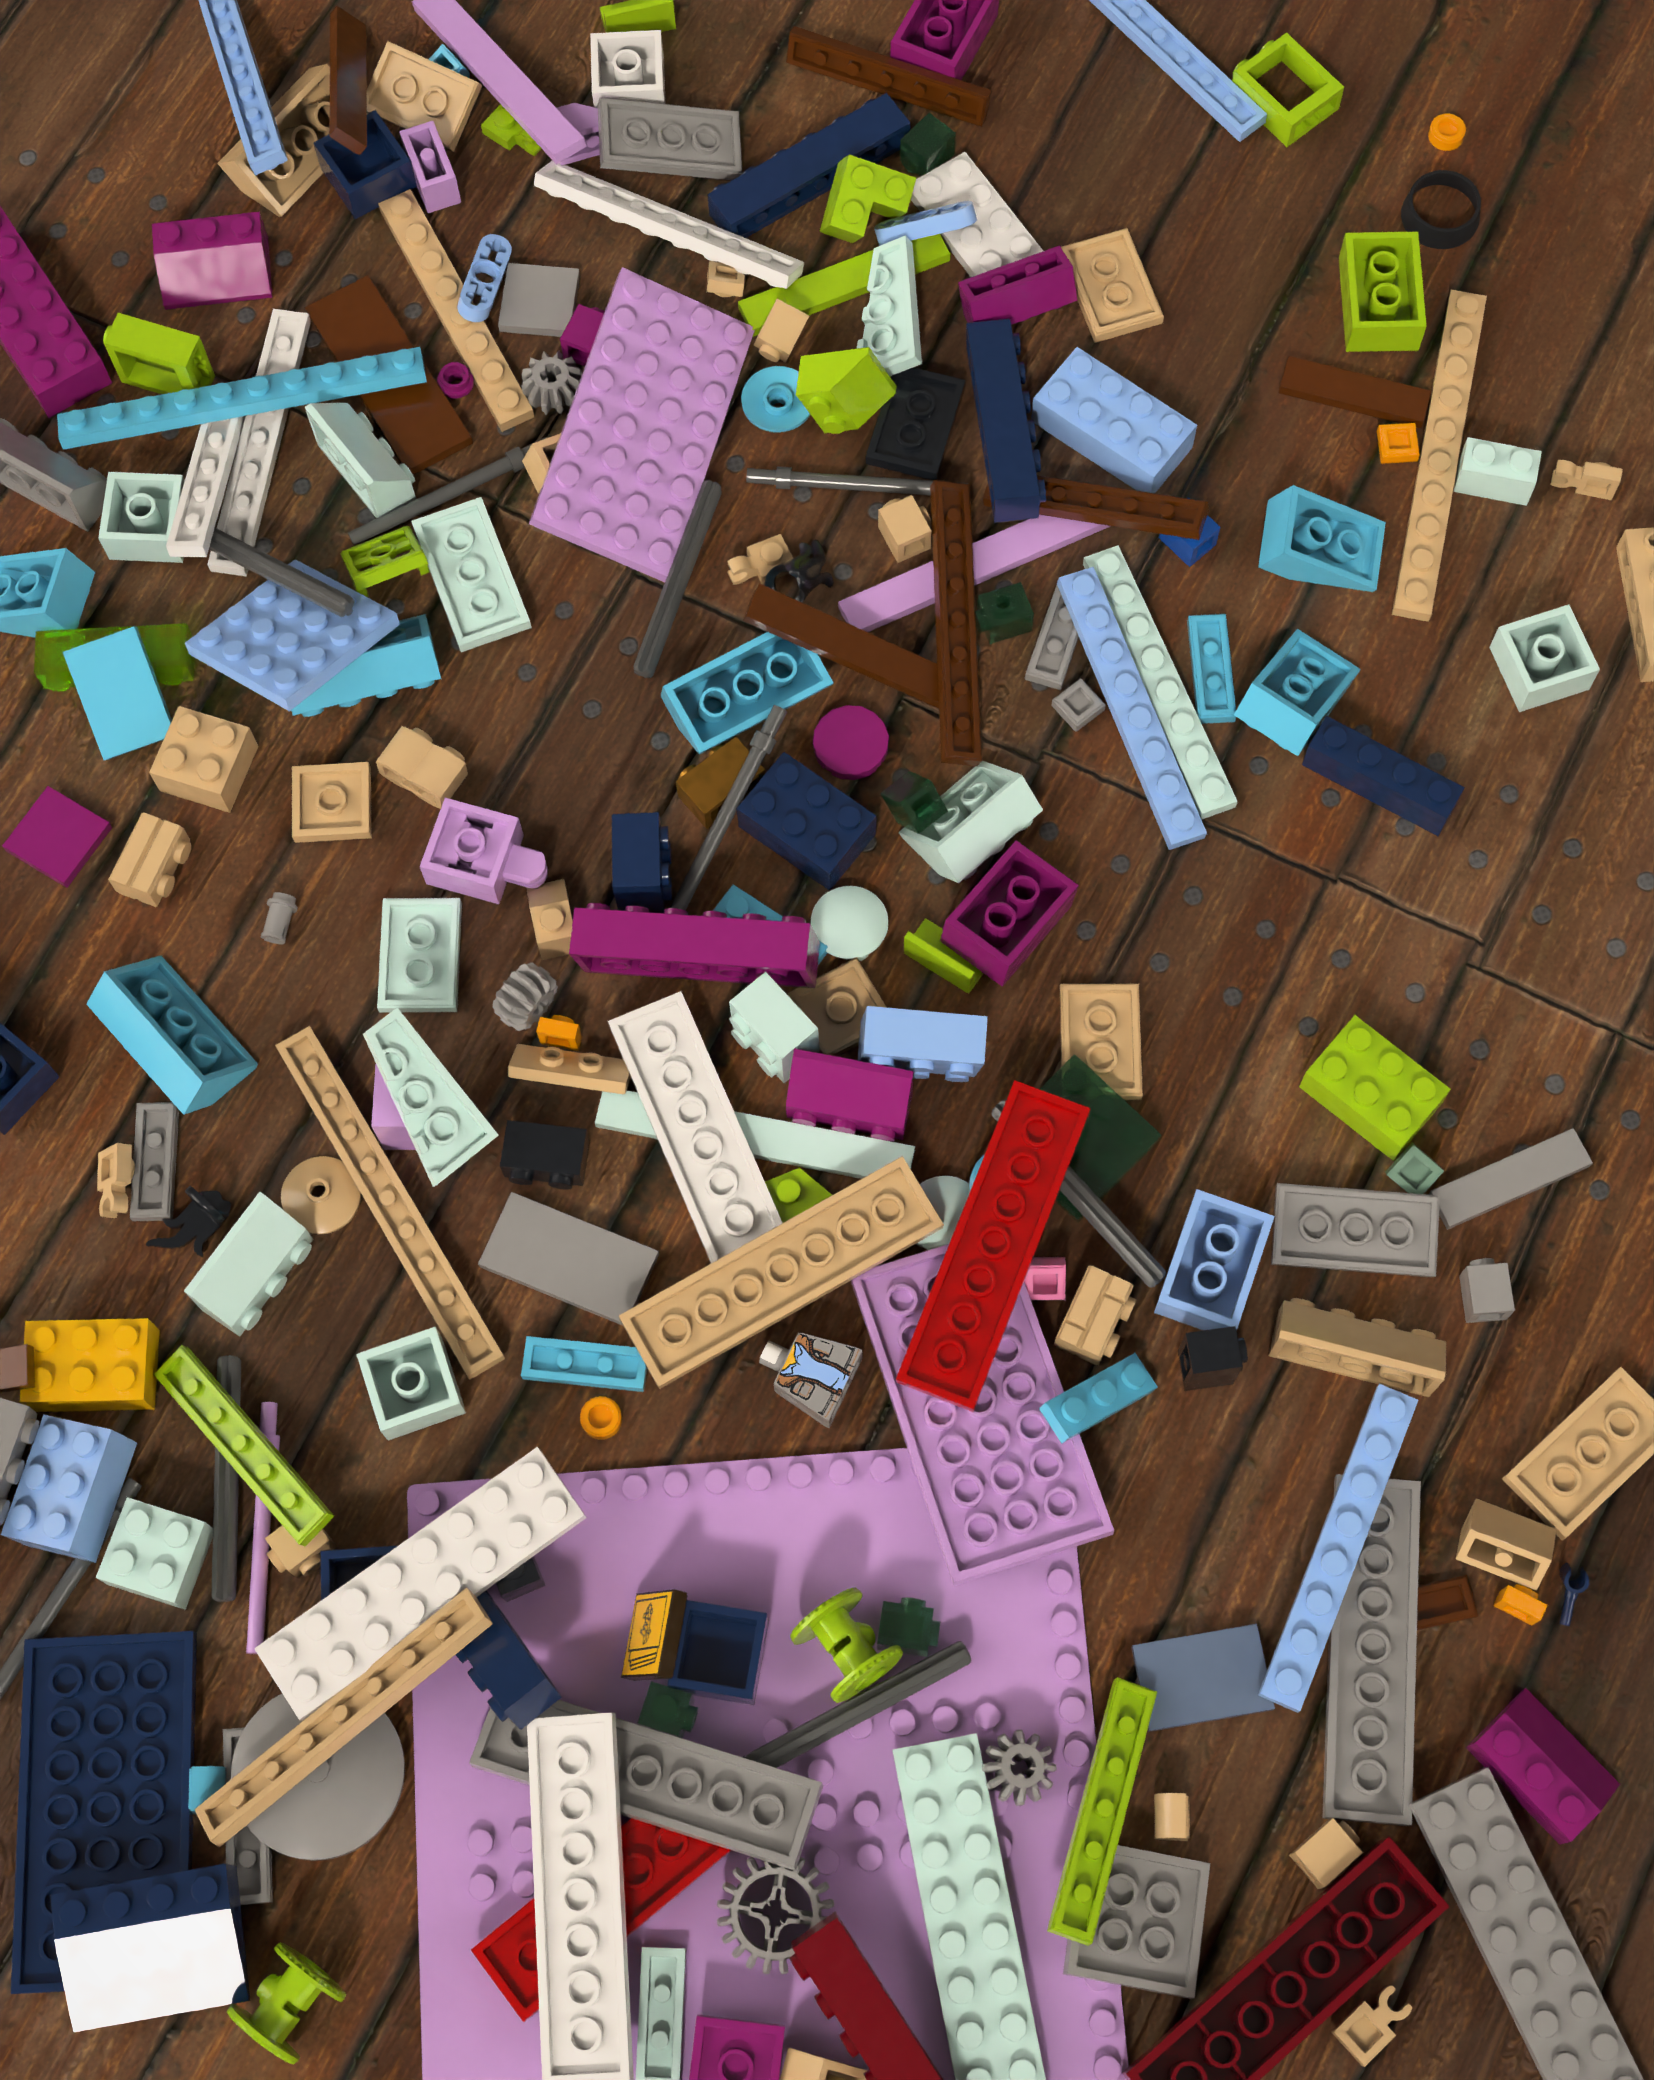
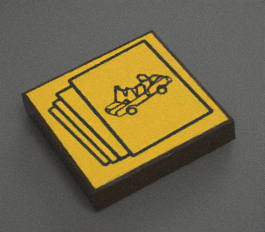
M672 1589L636 1593L621 1678L633 1681L672 1679L687 1603V1592Z

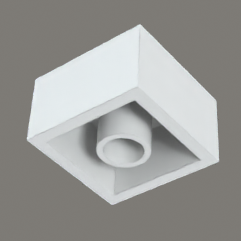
M661 30L590 33L592 97L595 108H597L599 98L665 104L664 54Z

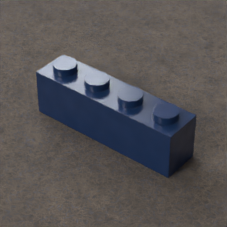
M1328 716L1325 717L1309 744L1302 763L1308 769L1438 837L1465 788Z
M486 1590L477 1596V1599L493 1624L460 1650L456 1656L462 1663L469 1660L473 1668L467 1673L482 1693L488 1689L493 1695L487 1703L502 1722L510 1718L522 1730L561 1699L562 1696Z

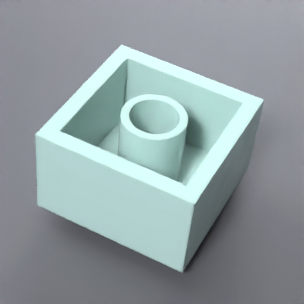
M108 472L98 539L109 560L183 563L184 557H170L166 548L185 482L183 475Z
M1569 604L1498 627L1489 647L1519 712L1589 690L1600 671Z
M766 972L729 1001L731 1013L729 1020L733 1028L731 1031L732 1036L744 1049L751 1047L759 1056L757 1059L758 1064L768 1076L773 1077L777 1075L783 1083L790 1079L794 1048L820 1053L818 1027Z
M436 1327L356 1354L379 1429L388 1441L466 1413L442 1336Z
M127 1497L96 1578L109 1586L186 1610L213 1538V1528L204 1521Z

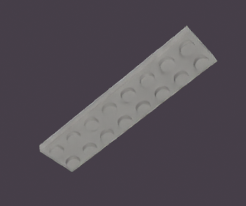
M1337 1474L1334 1477V1496L1342 1478L1341 1474ZM1388 1479L1329 1635L1322 1814L1324 1819L1334 1818L1335 1820L1400 1826L1412 1825V1811L1408 1804L1412 1803L1421 1481Z
M558 1700L537 1718L597 1714L599 1712ZM490 1707L469 1764L474 1768L530 1785L527 1726L520 1730L510 1718L502 1722ZM616 1718L621 1815L796 1871L823 1789L822 1782Z
M1484 1767L1408 1804L1542 2079L1644 2080L1489 1767Z

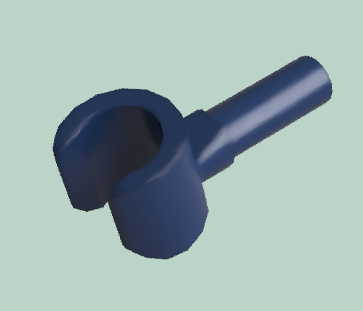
M1565 1563L1559 1572L1560 1578L1566 1587L1559 1624L1570 1626L1575 1600H1577L1578 1593L1588 1588L1589 1577L1582 1566L1580 1576L1576 1580H1569L1571 1567L1568 1563Z

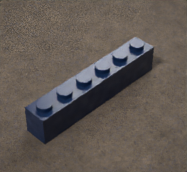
M887 93L876 99H870L861 108L846 116L838 117L831 125L818 132L808 134L801 142L788 149L778 151L771 159L758 166H752L745 170L741 176L715 187L708 194L709 216L719 228L747 238L831 190L838 162L849 154L878 163L910 145V121Z
M1010 319L966 323V351L994 523L1039 518L1040 503L1046 502L1044 479L1037 480L1036 472L1041 471L1039 450H1032L1031 443L1036 441L1034 420H1027L1026 413H1030L1031 405L1029 391H1022L1021 384L1026 382L1024 362H1017L1016 357L1021 354L1019 333H1012Z

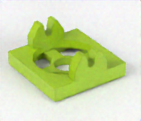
M404 526L343 550L340 553L356 592L366 597H369L366 588L417 568L421 576L430 572L424 551L409 526ZM410 550L409 553L395 558L397 554ZM388 552V553H386V554H384V555L377 556V555H379V554H381V553ZM369 565H377L364 571L359 570Z

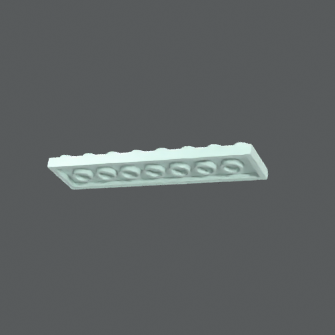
M977 1733L893 1749L892 1752L955 2080H1046L989 1791L986 1785L985 1772L982 1771L983 1761Z

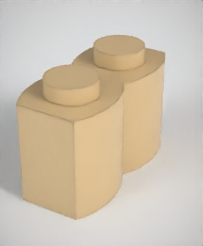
M401 726L377 759L378 771L394 784L411 791L425 802L441 809L444 799H451L468 775L466 763L464 762L465 759L460 752L450 746L442 748L432 744V738L419 728L411 730Z

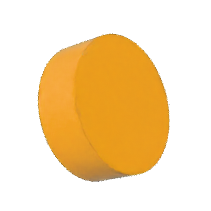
M1445 113L1438 115L1430 125L1428 132L1430 143L1435 148L1443 151H1451L1458 148L1462 144L1466 133L1465 123L1454 114Z
M599 1396L590 1399L584 1404L580 1413V1422L584 1431L590 1437L604 1440L611 1438L619 1431L622 1424V1414L615 1401L608 1397Z

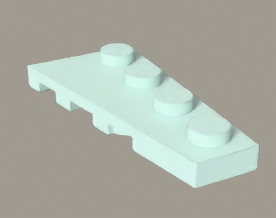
M905 235L874 248L867 285L870 298L867 307L863 308L862 321L865 324L863 338L858 340L857 349L870 347L889 376L922 364L913 243Z
M398 1008L394 1009L363 1033L433 1187L437 1186L499 1136Z

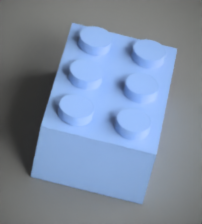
M867 1006L860 1021L858 1061L914 1071L913 1078L926 1079L929 1078L930 1073L945 1074V1080L968 1082L969 1077H975L985 1062L988 1016Z
M1196 1189L1154 1313L1201 1330L1233 1326L1237 1330L1275 1216Z
M43 1414L1 1535L28 1547L96 1563L137 1442L112 1429Z

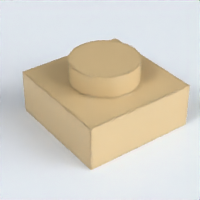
M709 261L706 292L715 293L720 297H742L745 274L739 273L734 267L724 263Z

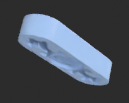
M963 201L883 221L874 227L878 244L881 246L905 235L911 241L961 229L975 223L977 217L973 202Z
M489 234L481 239L461 290L457 309L459 314L468 321L482 322L488 318L508 266L512 247L509 241L500 235ZM491 251L497 252L494 262L488 260ZM476 274H488L494 281L491 283L482 282L477 279ZM475 294L481 296L477 306L471 304Z

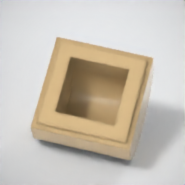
M1186 1793L1154 1794L1155 1839L1188 1841V1838H1190L1189 1796Z

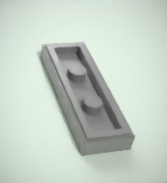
M1057 585L1030 659L1025 680L1061 690L1079 636Z
M173 1102L137 1103L133 1156L135 1171L132 1177L130 1219L132 1221H163L162 1219L164 1218L173 1219L179 1109Z

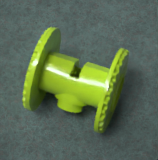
M856 1587L842 1591L819 1605L801 1620L790 1634L794 1645L803 1644L817 1637L827 1653L833 1656L834 1663L845 1677L830 1694L836 1703L846 1701L870 1687L889 1672L903 1656V1651L899 1645L891 1646L876 1653L873 1648L876 1641L873 1629L866 1623L854 1622L849 1615V1612L860 1602L863 1596Z
M279 1942L274 1947V1950L290 1966L282 1976L271 1974L262 1981L257 1989L260 2005L253 2014L235 2004L229 2006L227 2013L258 2044L278 2058L294 2065L299 2061L300 2056L285 2039L300 2020L297 2016L300 2010L306 2012L321 1991L339 2002L344 2001L346 1993L317 1964L290 1946Z

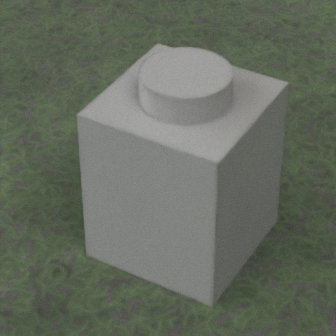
M1492 1258L1471 1261L1470 1266H1466L1459 1275L1466 1323L1507 1320L1515 1311L1508 1263L1495 1264Z

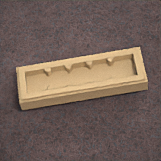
M517 1044L508 1065V1077L617 1094H626L631 1079L623 1059L600 1056L596 1053L564 1051L556 1047L544 1048Z

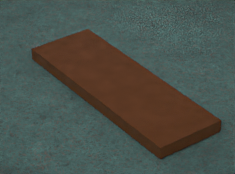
M368 275L304 307L306 313L309 314L312 324L336 362L414 348ZM425 363L427 379L425 383L358 395L400 464L404 463L413 475L473 444L471 435Z

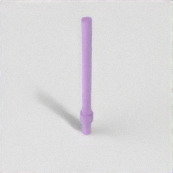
M262 1402L260 1430L279 1451L280 1436L276 1435L278 1403ZM257 1495L255 1497L246 1654H257L254 1648L264 1642L269 1563L266 1553L269 1551L270 1546L265 1538L270 1535L271 1511Z

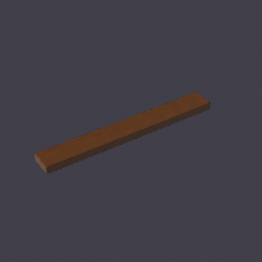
M934 480L930 485L941 763L978 766L982 762L970 484Z

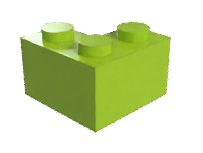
M849 154L838 162L820 232L854 243L864 237L870 212L891 219L903 216L907 213L916 177Z

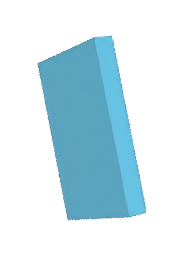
M136 626L63 651L103 760H109L164 740L172 718Z

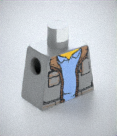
M798 1333L790 1350L768 1341L761 1354L759 1363L779 1372L774 1382V1391L823 1426L830 1428L862 1361V1350L812 1335Z

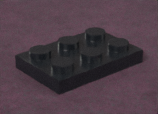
M910 368L891 376V379L897 386L896 394L880 409L866 454V464L934 481L938 479L964 394L966 380L922 369Z

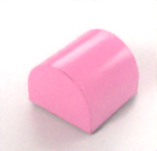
M1065 1257L1033 1258L1024 1281L1031 1300H1065Z

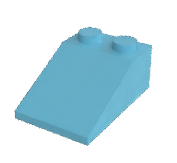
M1292 485L1268 500L1258 568L1289 580L1373 592L1377 590L1386 522Z
M67 548L0 556V632L40 639L74 637L95 572Z
M1297 629L1251 683L1234 716L1276 742L1283 749L1299 756L1361 669Z

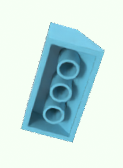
M426 614L399 620V626L291 710L292 715L314 716L322 713L326 707L338 704L340 707H350L360 703L362 698L374 695L377 698H386L396 694L398 689L413 686L414 689L426 688L435 683L434 680L441 679Z
M766 632L664 685L661 698L680 732L700 755L765 721L773 705H777L785 710L833 685V681L818 654Z
M162 956L104 971L86 1004L183 1115L213 1105L258 1066L254 1058Z

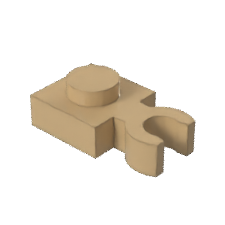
M1558 460L1556 470H1553L1550 485L1559 488L1576 487L1575 493L1612 500L1621 482L1623 469L1611 467L1603 462H1585L1584 466L1580 467L1571 461Z
M116 1143L98 1153L97 1191L103 1192L99 1205L101 1217L117 1218V1213H127L128 1196L125 1193V1187L131 1184L135 1171V1163L132 1159V1145Z
M1393 1985L1384 1987L1378 1993L1374 2009L1366 2001H1361L1331 2031L1362 2067H1365L1396 2036L1387 2025L1391 2021L1405 2019L1412 2010V2006L1409 2003L1404 2004L1396 2012L1388 2007V1997L1396 1990Z

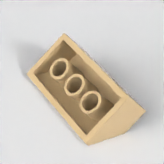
M328 64L309 68L271 107L288 161L272 170H266L255 175L249 166L243 143L240 139L217 163L244 194L278 217H282L323 174L313 143L329 135L330 67Z
M1292 1298L1290 1302L1284 1300L1278 1310L1268 1354L1270 1357L1375 1384L1380 1383L1387 1387L1430 1397L1444 1381L1446 1373V1341L1435 1339L1436 1335L1432 1332L1421 1329H1413L1411 1332L1395 1329L1396 1325L1383 1319H1372L1371 1322L1356 1319L1354 1313L1344 1309L1335 1308L1331 1309V1312L1316 1309L1313 1302L1299 1298Z

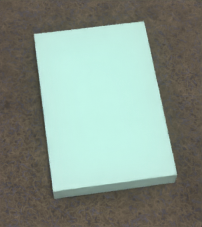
M383 898L377 1001L379 1013L392 1012L396 1008L401 1012H457L462 914L460 898Z

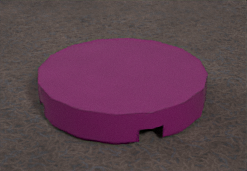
M846 705L832 709L820 719L814 730L813 750L817 762L823 769L825 768L827 771H830L833 776L839 779L857 780L870 776L877 770L882 761L884 762L888 754L889 735L884 722L874 712L862 706Z

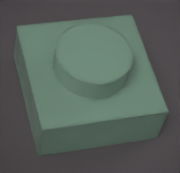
M1413 1142L1385 1171L1386 1175L1407 1193L1424 1194L1444 1172L1440 1165Z

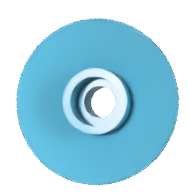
M772 366L756 372L748 379L742 390L741 403L744 414L753 425L769 432H786L799 427L809 418L810 413L796 396L799 371L785 366ZM776 403H781L784 405L783 407L779 408L773 407V405Z

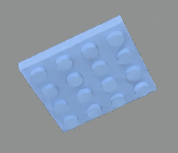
M296 559L288 565L351 596L355 602L352 607L353 612L349 616L340 617L267 580L185 642L189 655L289 712L400 625L396 612Z

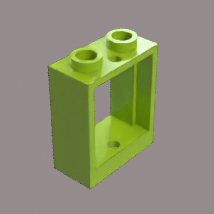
M1287 32L1276 41L1270 40L1260 52L1251 59L1242 60L1233 71L1232 81L1267 113L1266 123L1263 125L1286 147L1324 121L1340 107L1344 86ZM1281 61L1315 92L1290 111H1287L1256 81V79Z
M117 313L113 324L109 325L105 330L103 342L122 383L159 394H167L184 389L189 390L210 386L215 378L200 336L122 313Z

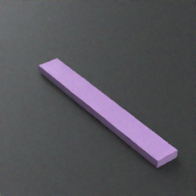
M456 0L412 1L415 12L555 164L560 163L586 147L585 139Z
M1039 514V518L1025 520L972 543L974 586L1110 526ZM933 561L839 601L838 608L846 623L870 632L934 604Z

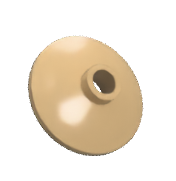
M327 1156L313 1157L299 1163L288 1174L281 1190L283 1210L305 1227L310 1234H328L343 1228L355 1216L361 1202V1192L343 1161ZM322 1185L325 1187V1192L322 1196H312V1190L316 1186Z

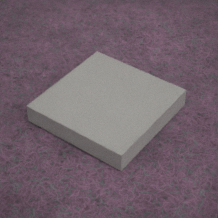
M508 263L498 322L499 332L561 337L575 311L580 281L579 269Z

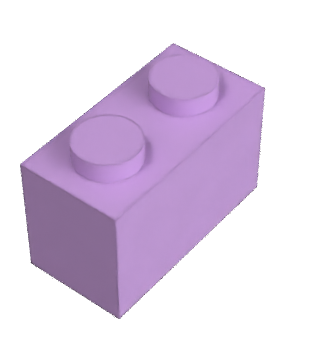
M434 121L399 131L404 152L411 160L417 188L427 213L461 203L456 176Z

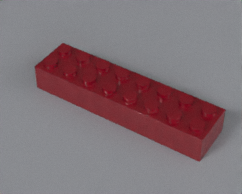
M1389 1836L1380 1839L1126 2068L1122 2074L1127 2080H1261L1450 1906Z

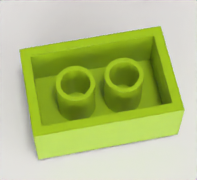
M1418 232L1345 233L1339 255L1346 352L1419 351L1427 326Z
M1356 1015L1353 1016L1306 1071L1299 1086L1392 1161L1399 1156L1441 1106L1451 1090Z

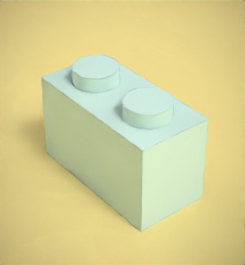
M1467 437L1459 458L1453 492L1527 506L1537 482L1542 451Z

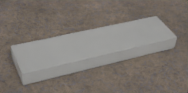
M1572 1128L1431 1190L1428 1195L1440 1196L1439 1216L1448 1230L1590 1167L1593 1162L1575 1129Z
M245 1727L223 1729L224 1767H226V1783L231 1780L234 1751ZM246 1825L226 1842V1864L237 1866L240 1904L273 1902L271 1848L260 1841Z

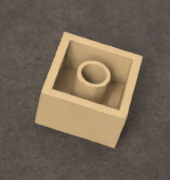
M178 706L149 773L161 792L230 813L259 746L250 727Z

